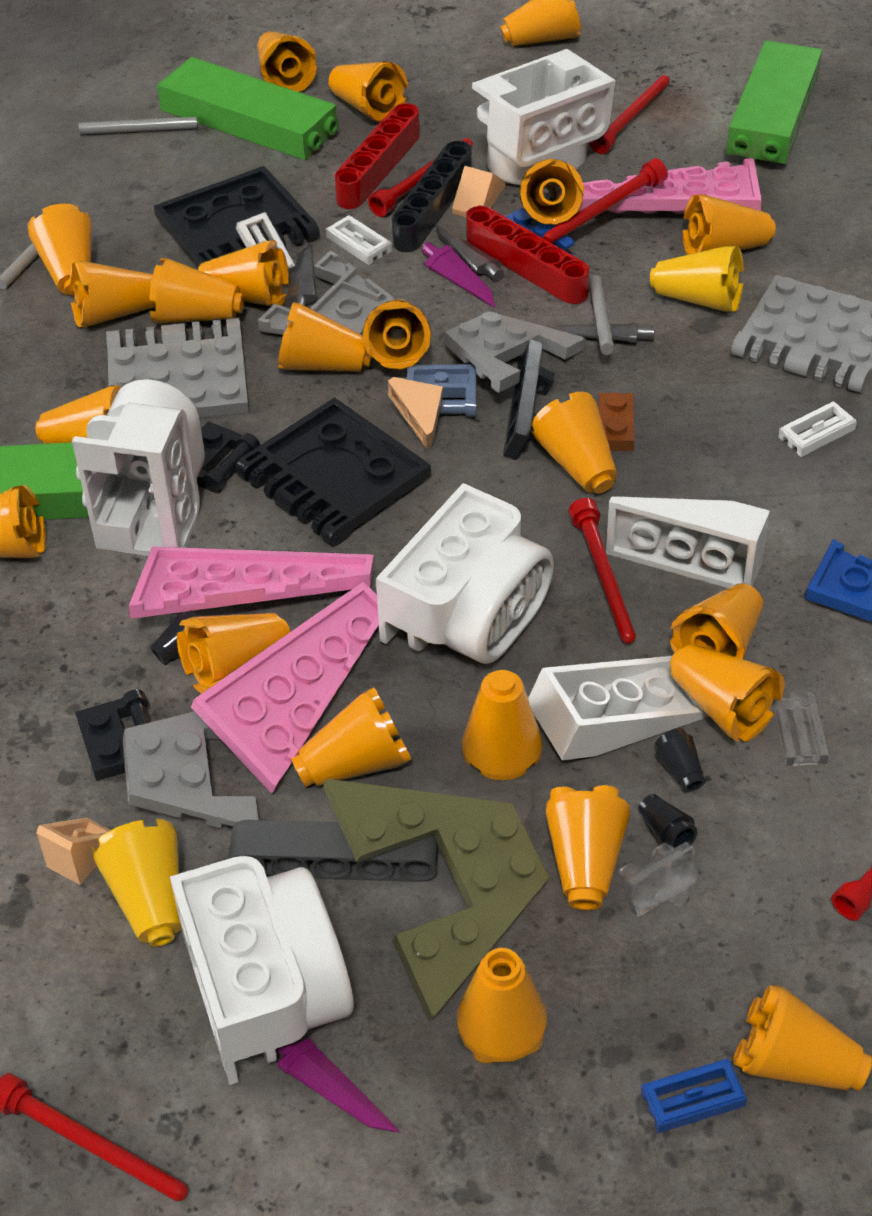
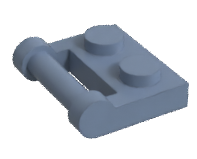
M474 364L413 365L407 367V380L442 386V398H465V400H442L439 414H466V417H476V366Z

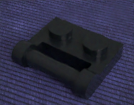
M208 421L201 428L205 458L197 477V484L206 490L216 493L226 484L225 479L234 471L238 460L260 446V442L250 433L241 435ZM233 449V451L225 458V460L214 470V468L222 461V459Z
M134 689L124 694L121 699L75 712L96 781L125 773L124 730L120 719L132 716L135 726L150 723L146 710L148 701L144 691Z

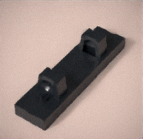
M531 339L517 363V369L521 370L520 380L513 388L503 456L514 460L518 458L521 447L525 445L527 440L536 441L532 434V431L534 432L532 421L537 415L533 412L535 393L546 395L554 382L555 375L552 371L540 366L543 344Z

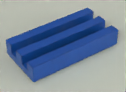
M729 1058L648 1082L641 1086L642 1097L644 1100H647L648 1111L651 1117L653 1116L655 1119V1127L658 1133L745 1107L747 1097ZM722 1076L726 1078L725 1081L706 1087L699 1086L659 1101L657 1097Z

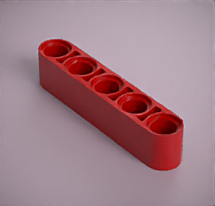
M411 103L396 105L334 174L336 203L339 207L355 209L361 206L420 137L419 108Z
M474 206L466 212L467 242L494 259L499 260L502 263L501 265L568 304H580L588 299L590 268L585 262L487 206Z

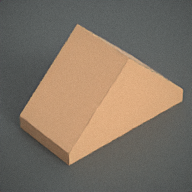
M464 166L453 203L452 214L466 217V212L474 206H487L490 208L505 189L506 182L493 173Z
M393 377L388 380V396L423 446L428 449L433 444L442 404L443 387Z
M86 817L39 825L36 833L47 868L81 885L97 866L93 859L92 847L94 846L98 849L100 847L98 839L110 831V829Z

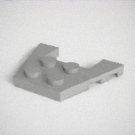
M331 250L314 265L315 276L334 283V285L310 309L363 335V326L370 312L382 303L395 300L394 297L369 278L364 280L357 275L356 268L351 264L344 265L340 262L339 255ZM274 304L258 319L259 331L283 335L288 322H291L287 320L290 309Z
M485 312L472 320L463 322L445 331L444 344L464 363H473L476 366V374L482 379L488 377L491 380V388L499 393L519 383L521 370L505 362L522 355L530 339L542 343V349L566 360L584 351L586 338L495 312Z
M195 711L124 729L123 750L128 805L181 818L182 813L205 819L206 825L220 829L222 824L233 826L236 822L242 820H259L255 796H212L205 739L220 738Z

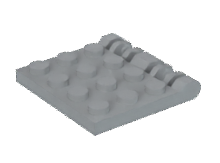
M775 275L745 327L735 337L731 348V355L745 359L751 350L750 360L758 362L766 350L772 352L769 362L771 367L778 368L786 356L784 371L808 377L814 365H817L814 375L815 380L822 382L829 369L837 371L835 386L842 388L851 375L848 390L862 393L872 375V302L853 295L828 290L821 286L796 281L789 277Z
M226 319L228 337H222L221 321L213 320L212 333L214 338L202 340L203 331L200 322H192L194 340L188 341L185 323L162 325L163 344H156L154 326L146 327L145 336L148 344L146 346H136V334L133 329L125 330L127 347H122L120 330L106 331L108 387L111 385L123 387L132 381L142 379L157 380L183 392L194 404L199 418L249 413L240 319Z

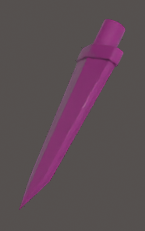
M431 242L424 244L422 252L429 257L425 262V266L429 270H433L495 308L492 290L454 252L452 247L445 245L438 249Z
M309 1038L298 1044L294 1042L275 1048L283 1056L279 1060L277 1067L285 1074L288 1073L367 1127L401 1133Z

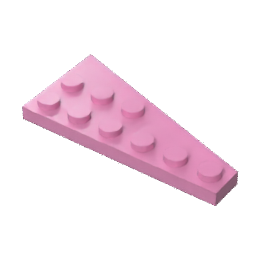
M753 158L744 159L743 165L730 166L728 161L717 163V167L711 170H706L700 166L667 170L668 178L655 187L645 185L607 209L612 213H623L625 211H641L643 213L672 211L683 214L692 195L706 194L761 211L762 199L755 161ZM638 175L626 176L625 181L616 184L607 179L584 182V196L578 211L580 212Z
M152 547L129 604L130 619L351 590L363 581L370 587L374 571V555Z
M363 581L193 699L191 708L271 794H273L292 764L291 758L299 753L298 749L306 742L379 627L376 593Z

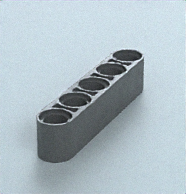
M242 820L233 825L228 859L238 856L253 857L261 863L267 877L304 867L312 873L314 879L422 882L430 880L436 875L438 844L434 836L356 862L339 822Z

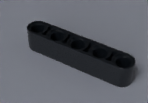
M452 141L445 145L392 216L393 246L396 250L406 253L417 250L455 200L464 166L472 168V148L470 144L464 141Z

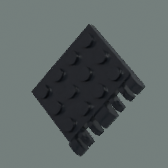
M265 166L154 205L157 219L196 264L197 269L203 262L246 248L236 230V225L238 222L266 212L285 248L286 241L282 236V233L285 231L291 242L295 245L303 244L304 239L308 242L320 237V230L316 221ZM258 223L257 226L266 241H269L263 227ZM247 227L248 230H249V232L251 233V235H252L254 241L256 242V244H258L257 241H256V239L254 238V236H253V234H252L250 228Z
M334 397L241 457L235 465V472L246 481L251 482L256 488L265 485L263 492L267 497L273 498L277 505L292 516H296L303 524L310 523L312 520L311 529L314 530L313 532L320 535L331 546H338L349 537L354 528L431 476V464Z

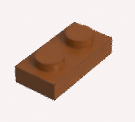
M599 393L598 409L610 450L634 451V393Z

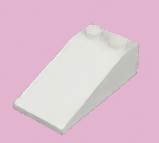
M612 496L609 501L606 553L726 588L739 583L753 586L763 560L770 511L726 500Z
M672 656L542 668L528 698L536 719L561 760L598 756L709 716L672 678L670 667Z

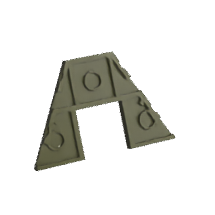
M328 779L325 781L323 789L356 862L434 836L467 905V909L398 933L392 940L429 1022L435 1018L442 1007L548 881L549 876L513 803Z

